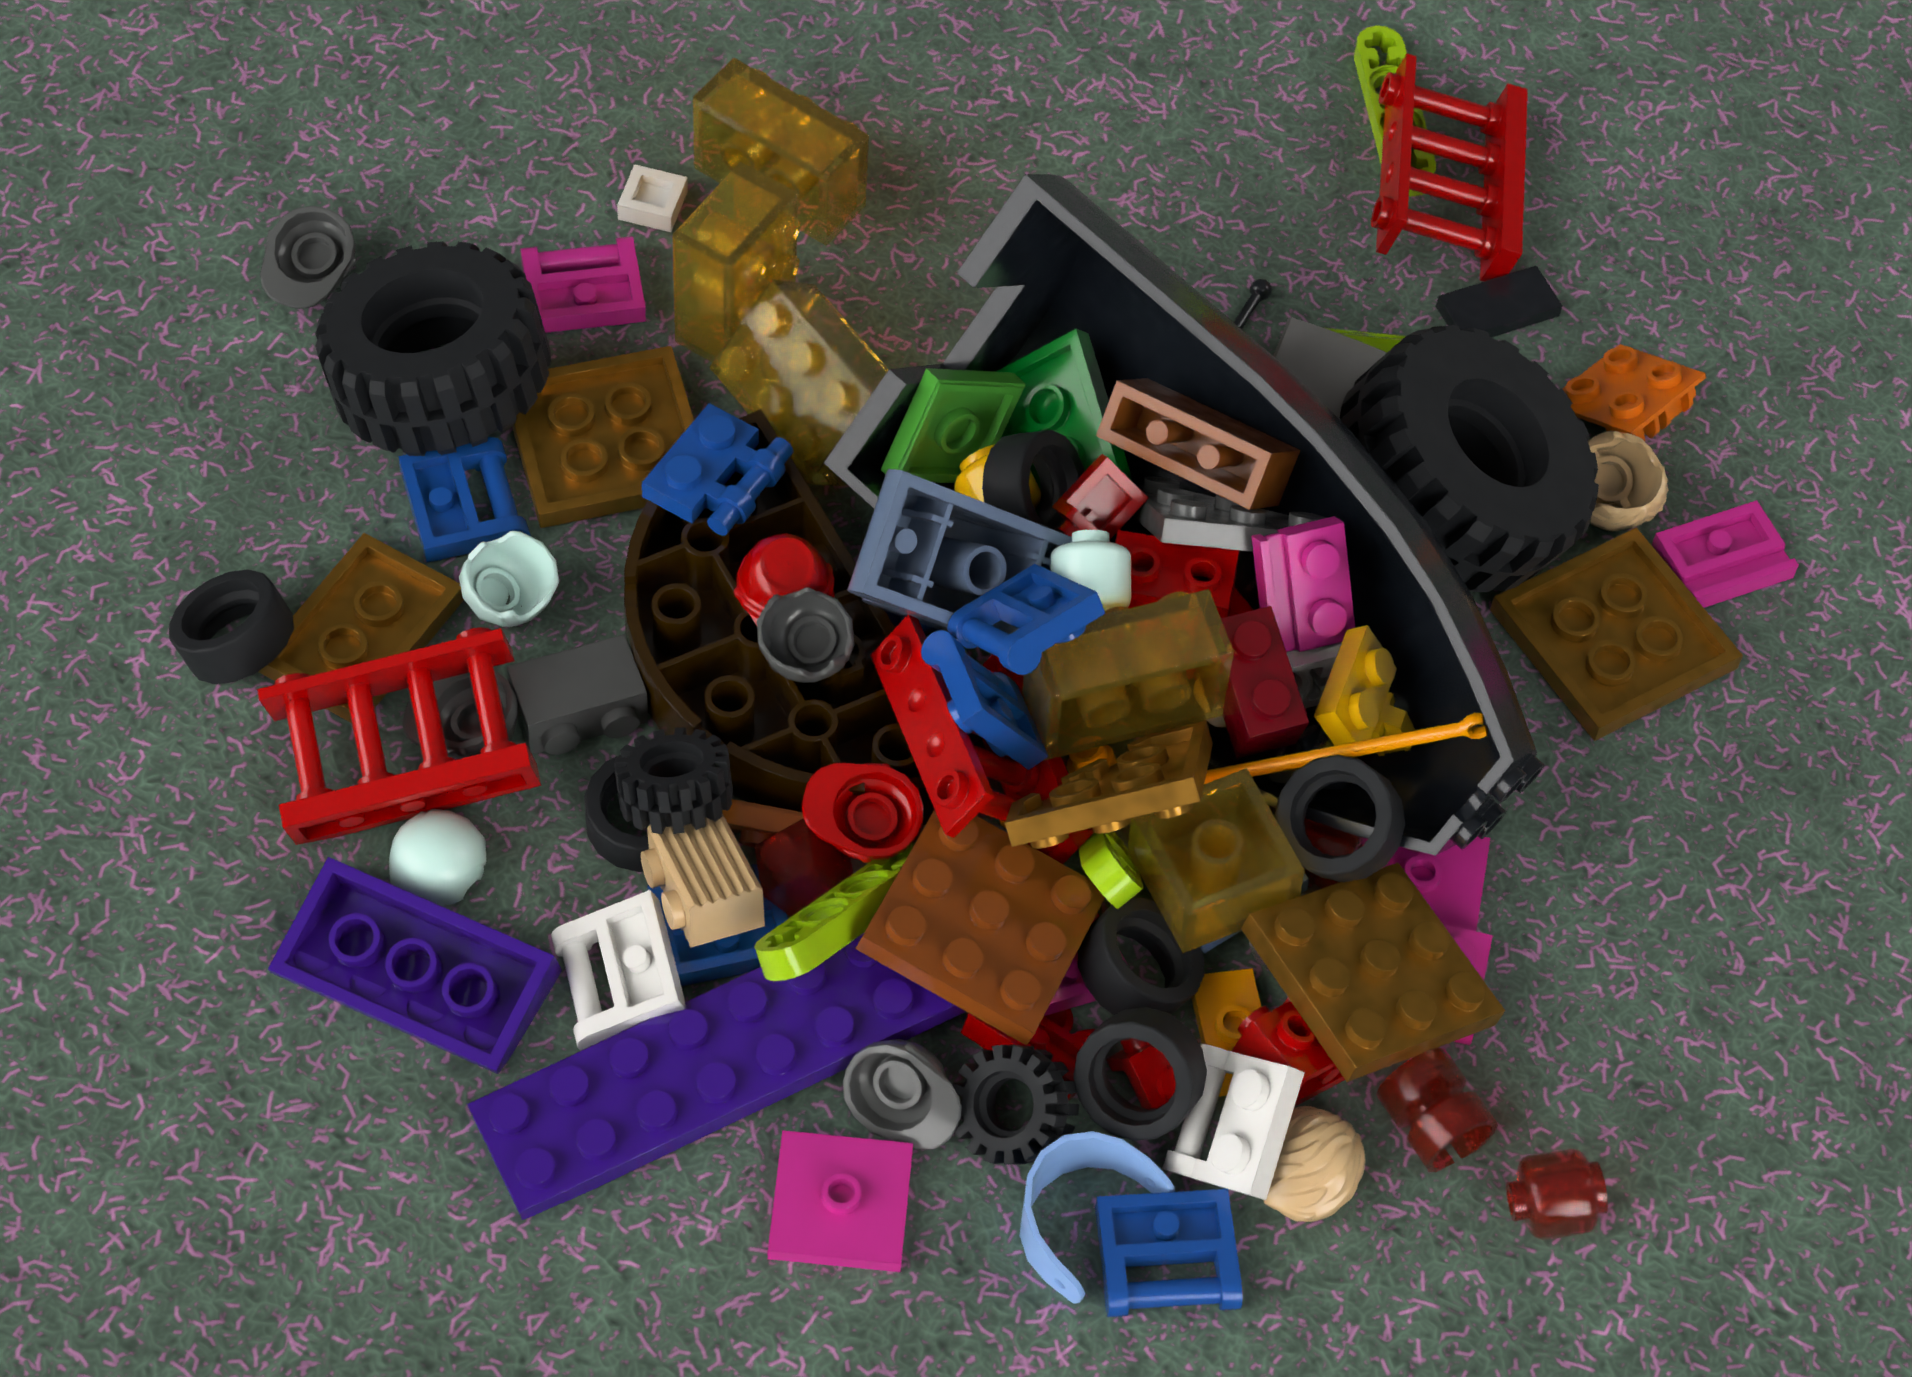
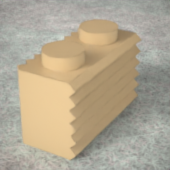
M723 813V817L716 822L706 817V827L695 830L692 824L684 825L685 833L673 834V827H665L663 834L652 833L650 824L647 827L649 849L641 851L642 868L648 885L651 888L660 886L663 889L661 901L671 930L681 928L684 931L685 938L688 939L690 948L765 926L763 889Z

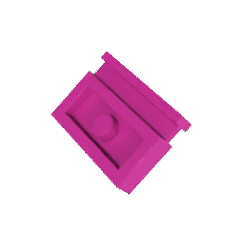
M1757 500L1655 533L1651 544L1703 608L1792 579L1799 566L1795 558L1789 559L1784 551L1785 542Z
M1333 516L1277 529L1278 533L1270 535H1252L1260 608L1272 606L1286 652L1292 650L1302 652L1342 642L1346 631L1355 628L1344 522Z

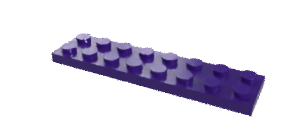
M862 934L806 974L784 981L766 980L761 967L686 1001L685 1010L650 1018L467 1105L521 1219L525 1220L592 1191L845 1070L855 1054L873 1042L897 1039L906 1041L966 1011L856 950L863 936Z

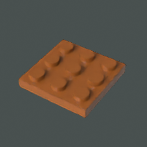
M934 810L864 932L856 950L1027 1046L1046 1013L1105 897L1090 879L1041 851L1032 848V846L1022 844L1012 847L1007 832L977 815L955 838L945 835Z

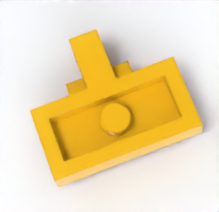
M1368 625L1346 631L1314 714L1315 719L1334 746L1415 731L1407 711L1394 707V696L1388 692L1397 670L1389 651L1382 647ZM1412 746L1378 752L1377 754L1378 756H1384L1386 753L1402 750L1409 751Z

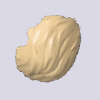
M1607 431L1589 439L1590 451L1595 453L1598 466L1594 482L1599 485L1597 501L1592 512L1590 524L1607 531H1619L1641 526L1643 522L1653 520L1657 512L1663 510V505L1667 499L1666 494L1669 489L1665 467L1660 463L1652 448L1642 438L1618 431Z
M1300 1106L1294 1108L1267 1199L1263 1200L1264 1204L1297 1222L1322 1220L1332 1216L1340 1207L1346 1204L1354 1196L1365 1169V1151L1361 1137L1355 1132L1351 1123L1341 1120L1339 1115L1315 1107Z

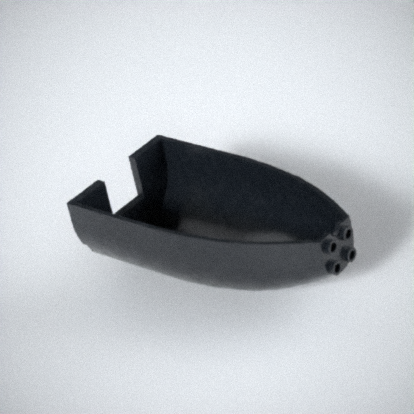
M1025 174L957 271V274L973 288L996 287L942 364L895 368L887 371L824 464L875 509L885 478L881 467L926 368L997 372L1074 329L1086 332L1090 336L1108 400H1110L1117 380L1148 378L1299 449L1300 453L1279 506L1261 509L1289 515V512L1297 511L1313 513L1325 518L1335 516L1344 522L1355 628L1368 625L1382 647L1387 649L1393 658L1397 670L1388 692L1394 696V707L1407 711L1415 730L1457 723L1472 713H1482L1484 716V724L1473 727L1486 725L1488 728V735L1482 739H1470L1460 736L1414 745L1409 751L1402 750L1386 753L1384 756H1378L1377 753L1358 756L1357 759H1360L1390 780L1402 800L1405 827L1399 847L1436 856L1455 845L1463 850L1477 836L1480 839L1486 837L1507 812L1499 804L1505 801L1515 790L1519 793L1523 792L1540 774L1545 764L1536 757L1537 750L1508 671L1475 600L1426 520L1352 431L1294 373L1067 179L1053 174ZM1124 450L1134 484L1143 485L1144 477L1148 476L1163 477L1180 482L1179 489L1216 497L1215 493ZM933 482L955 491V483ZM1133 516L1120 529L1121 531L1154 536ZM1117 533L1109 540L1110 542L1115 543ZM1239 550L1235 588L1249 605L1256 610L1260 609L1254 554L1250 551ZM1077 638L1073 640L1065 667L1044 662L1108 713L1144 736L1207 721L1193 698L1194 681L1188 682L1183 678L1179 688L1141 695ZM1207 721L1213 742L1207 770L1276 757L1279 748L1236 759L1227 728L1216 727ZM1268 774L1223 783L1274 808H1277L1280 792L1286 785L1272 782ZM1347 782L1345 788L1341 790H1320L1308 805L1305 819L1352 835L1369 838L1376 821L1375 804L1366 790L1357 784Z

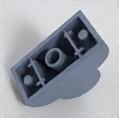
M888 469L847 591L862 597V601L871 606L903 618L907 615L916 617L921 624L948 632V621L953 613L1033 564L1051 571L1052 551L1065 543L1072 542V537L908 472ZM1002 620L992 625L1008 634L1018 630V628ZM1073 640L1065 643H1056L1043 651L1041 661L1065 667Z

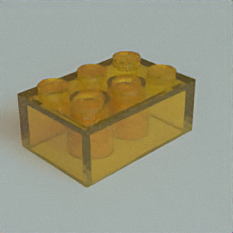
M733 58L693 96L694 169L825 246L866 206L869 135L861 131L852 122L838 118L816 105L810 98L798 95L772 80L765 72L753 69L736 58Z
M740 162L672 234L676 343L731 373L743 359L752 361L757 357L766 341V333L776 322L783 325L790 320L799 302V296L796 294V273L800 264V260L797 257V236L801 225L800 220L797 219L798 192Z
M771 279L709 368L748 414L762 409L777 436L788 441L793 447L794 452L791 458L807 484L847 486L824 462L889 369L816 285Z
M1209 589L1191 594L1186 592L1171 593L1161 598L1158 602L1134 608L1122 606L1105 610L1104 615L1086 625L1084 633L1076 639L1065 643H1056L1042 652L1041 661L1037 668L1023 676L1022 696L1049 756L1044 761L1222 716L1234 651Z

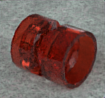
M1444 1048L1427 1050L1411 1058L1392 1072L1379 1086L1376 1093L1378 1100L1398 1128L1411 1129L1407 1136V1141L1429 1172H1438L1455 1163L1445 1149L1449 1143H1451L1458 1155L1463 1159L1481 1148L1492 1137L1498 1127L1497 1121L1477 1093L1463 1092L1467 1082L1466 1078Z

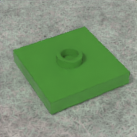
M926 368L881 467V471L886 475L888 469H896L930 482L955 483L957 476L961 473L959 465L965 458L984 447L996 444L1001 439L1026 384L1015 373Z

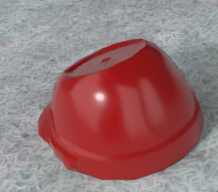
M788 533L762 539L743 558L737 572V587L734 589L735 598L738 599L742 607L750 614L756 626L765 605L775 594L783 596L805 587H810L815 591H820L835 598L834 576L831 564L825 562L820 552L809 541Z
M833 763L819 768L806 785L802 802V813L807 827L821 840L833 845L846 856L858 859L863 863H870L873 860H887L905 852L917 839L923 824L924 805L918 788L905 774L891 768L887 763ZM861 783L865 784L864 794L857 796L849 791L853 786Z

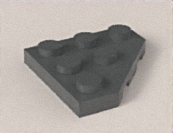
M1152 476L1144 477L1143 485H1136L1149 499L1133 515L1140 524L1163 543L1253 552L1252 535H1270L1278 533L1277 529L1325 518L1324 516L1307 512L1294 511L1286 515L1261 508L1248 510L1217 494L1216 497L1179 489L1180 482L1176 480Z

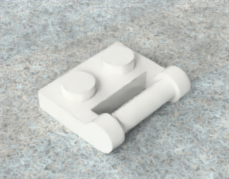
M651 890L565 923L552 932L551 937L555 953L559 957L563 956L578 1023L574 1025L573 1031L579 1050L582 1051L650 1018L686 1009L660 901ZM597 942L600 945L614 1002V1007L605 1011L601 1009L588 955L592 945Z
M1201 1043L1200 1046L1203 1050L1207 1068L1204 1092L1192 1111L1184 1119L1175 1151H1167L1162 1169L1266 1200L1305 1072L1290 1066ZM1225 1074H1233L1207 1161L1200 1160Z

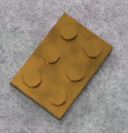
M363 533L293 615L294 630L287 646L274 661L262 668L259 673L274 681L282 676L293 673H306L311 676L426 647L464 601L460 583ZM386 694L373 697L374 707L380 703ZM348 703L326 708L328 711L352 723Z

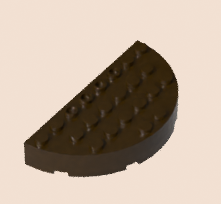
M762 409L739 418L759 429V444L754 449L756 451L766 449L774 438L778 437ZM790 457L784 464L785 474L776 485L765 487L756 498V508L750 517L742 524H735L725 536L718 535L709 527L707 521L713 514V511L707 508L691 524L648 500L637 520L629 542L624 568L625 634L647 691L648 713L659 730L664 729L665 736L674 735L675 728H686V733L690 736L696 729L706 731L707 738L712 735L717 736L721 739V745L726 744L728 749L734 796L746 802L802 812L806 785L819 768L833 763H887L891 768L905 774L918 788L924 805L922 825L927 824L934 811V807L870 656L895 627L884 610L863 602L862 597L847 591L856 563L792 458ZM735 472L724 486L737 485L743 475ZM788 533L799 536L809 541L820 552L825 562L831 564L833 568L835 598L840 601L852 618L854 648L849 660L845 663L844 668L837 673L817 682L802 683L788 680L770 667L759 649L756 624L734 596V589L737 587V572L743 558L760 540L773 535ZM861 783L853 786L849 791L857 796L864 794L865 784Z

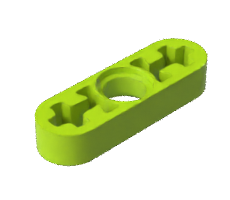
M1115 831L1104 834L1093 833L1078 848L1083 870L1101 894L1116 909L1122 907L1143 889L1137 860Z

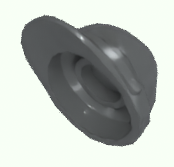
M318 206L298 207L281 217L275 227L269 230L267 234L265 256L260 272L262 288L266 294L275 302L295 309L313 307L325 300L342 285L357 262L355 258L356 243L349 224L340 214L328 208Z
M495 671L509 741H512L518 717V699L510 682ZM466 673L434 681L433 684L448 756L461 759L480 754V750L485 746L470 674ZM410 698L404 713L403 731L406 738L420 746Z
M900 1039L873 1042L859 1050L846 1068L843 1079L844 1100L854 1118L865 1126L869 1133L897 1142L913 1143V1148L918 1150L936 1149L951 1139L961 1118L960 1099L952 1084L946 1079L942 1063L924 1046Z

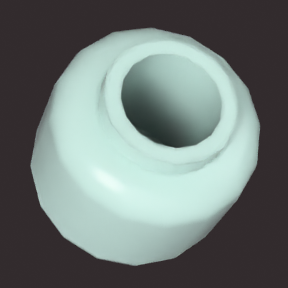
M1102 530L1075 531L1072 533V542L1065 543L1052 551V572L1098 593L1105 614L1089 624L1116 621V613L1130 605V551L1124 546L1109 542V532Z

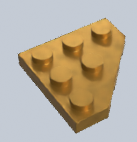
M1207 721L1145 735L1127 744L1129 751L1120 755L1116 759V764L1109 767L1107 759H1098L1062 777L1063 785L1053 789L1049 793V798L1044 801L1041 800L1040 793H1031L1013 802L1005 821L1011 846L1031 843L1032 848L1042 849L1062 843L1069 837L1068 833L1093 828L1096 834L1110 833L1131 823L1130 818L1155 813L1157 818L1166 819L1190 811L1194 807L1193 803L1201 801L1213 746Z

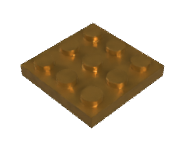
M672 346L549 368L548 379L542 392L537 393L538 398L526 414H517V420L512 426L540 528L644 508L648 500L642 497V481L694 421Z
M1637 527L1539 574L1515 588L1494 596L1490 608L1493 615L1594 741L1738 669L1743 654Z
M1399 863L1383 867L1365 879L1340 882L1250 913L1241 928L1346 1082L1495 1026L1505 1012L1503 1006Z

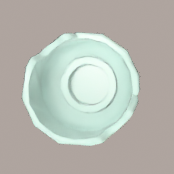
M510 531L498 539L488 542L482 541L468 554V559L462 566L459 581L463 599L480 620L502 627H513L531 621L545 609L559 584L556 559L542 541L521 531ZM510 595V602L506 605L508 596Z
M431 809L428 812H420L399 828L392 841L389 855L390 882L396 887L440 906L455 904L463 900L464 895L473 883L482 878L484 873L483 866L487 862L485 838L468 818L452 811Z

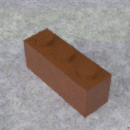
M1148 378L1116 381L1096 434L1097 437L1248 510L1279 506L1300 450Z

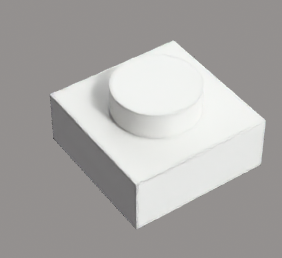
M634 164L617 204L618 220L672 232L688 192V177Z

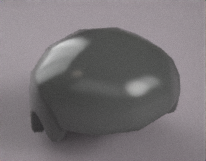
M805 587L783 596L775 594L768 600L757 620L759 649L770 667L788 680L806 683L817 682L830 677L844 668L854 648L852 618L840 601L820 591H815L810 587Z

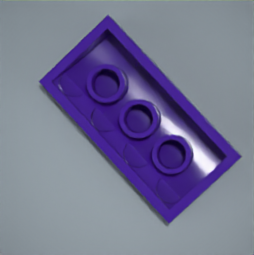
M330 857L325 861L268 967L269 972L496 1074H499L509 1061L562 972L556 957L552 954Z

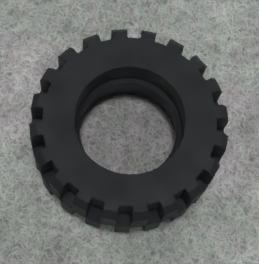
M444 241L427 242V247L413 249L412 245L397 249V255L387 259H383L380 256L368 262L366 270L362 273L357 274L353 272L343 281L341 292H333L323 309L324 313L321 314L317 323L315 333L317 342L315 346L337 412L343 423L349 425L351 432L368 443L373 441L374 446L395 453L400 448L409 456H425L426 451L437 450L440 455L457 452L456 447L471 443L472 447L487 442L488 435L497 430L501 433L505 432L515 424L517 414H526L538 398L537 393L542 392L549 376L548 367L551 363V351L532 285L527 281L525 273L516 264L508 259L506 260V257L489 248H485L481 252L479 247L472 243L458 242L456 246H447ZM446 344V345H444V346H442V347H439V348H436V349H433V350L421 352V351H423V350H425V349H428V348H431V347H434V346H437V345Z

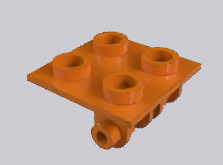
M1619 344L1617 347L1608 350L1603 355V358L1581 375L1569 380L1563 391L1573 403L1571 408L1577 418L1605 427L1606 432L1618 431L1629 433L1645 441V435L1650 439L1655 437L1660 429H1665L1671 423L1673 418L1682 411L1686 412L1692 407L1693 398L1696 396L1694 387L1706 378V373Z

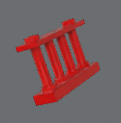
M1406 53L1395 73H1387L1379 93V103L1385 105L1380 194L1371 217V226L1377 228L1376 252L1387 255L1400 232L1404 230L1474 250L1475 257L1480 258V281L1484 282L1507 275L1521 257L1523 247L1528 89L1507 83L1495 103L1489 102L1485 106L1415 85L1417 56ZM1414 108L1480 127V133L1486 134L1485 146L1413 126ZM1416 149L1478 167V173L1484 175V186H1476L1411 167V150ZM1409 190L1475 208L1476 214L1482 216V228H1475L1409 209Z
M907 615L870 656L944 834L955 838L978 813L1005 822L1012 803L1031 793H1040L1042 801L1048 799L1049 793L1053 789L1063 785L1061 778L1068 775V772L1024 675H1018L1003 667L999 657L993 654L983 664L992 673L1001 672L1016 682L1049 756L1030 770L1008 755L1004 757L996 755L985 739L974 731L971 734L981 737L985 749L973 745L968 733H965L956 724L947 707V702L952 697L942 673L929 666L922 659L921 649L926 636L919 619ZM987 777L1000 781L1005 794L993 791ZM1093 828L1068 833L1069 837L1062 843L1037 850L1064 864L1094 833Z
M472 628L459 633L455 640L311 676L306 673L288 674L278 678L274 685L257 689L259 701L272 719L278 721L287 718L301 793L296 796V800L278 805L283 829L296 845L340 837L407 820L420 812H428L431 809L447 810L541 786L537 763L526 742L516 744L509 741L494 666L513 662L515 659L513 650L502 629ZM469 673L485 747L480 750V754L455 760L452 757H448L433 682ZM409 688L423 762L418 766L417 770L394 775L387 772L373 697ZM348 703L362 777L357 781V785L333 791L330 788H326L312 712Z

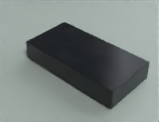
M1537 265L1439 295L1436 303V308L1448 326H1459L1460 330L1466 328L1480 329L1489 332V337L1491 338L1559 317L1563 306Z

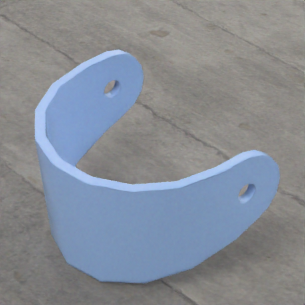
M1094 1131L1063 1135L1040 1151L1027 1174L1020 1227V1238L1028 1262L1047 1284L1074 1304L1082 1301L1085 1296L1084 1289L1077 1278L1057 1259L1040 1236L1031 1208L1041 1190L1062 1174L1089 1167L1115 1170L1137 1181L1151 1193L1175 1192L1171 1180L1148 1156L1123 1139Z

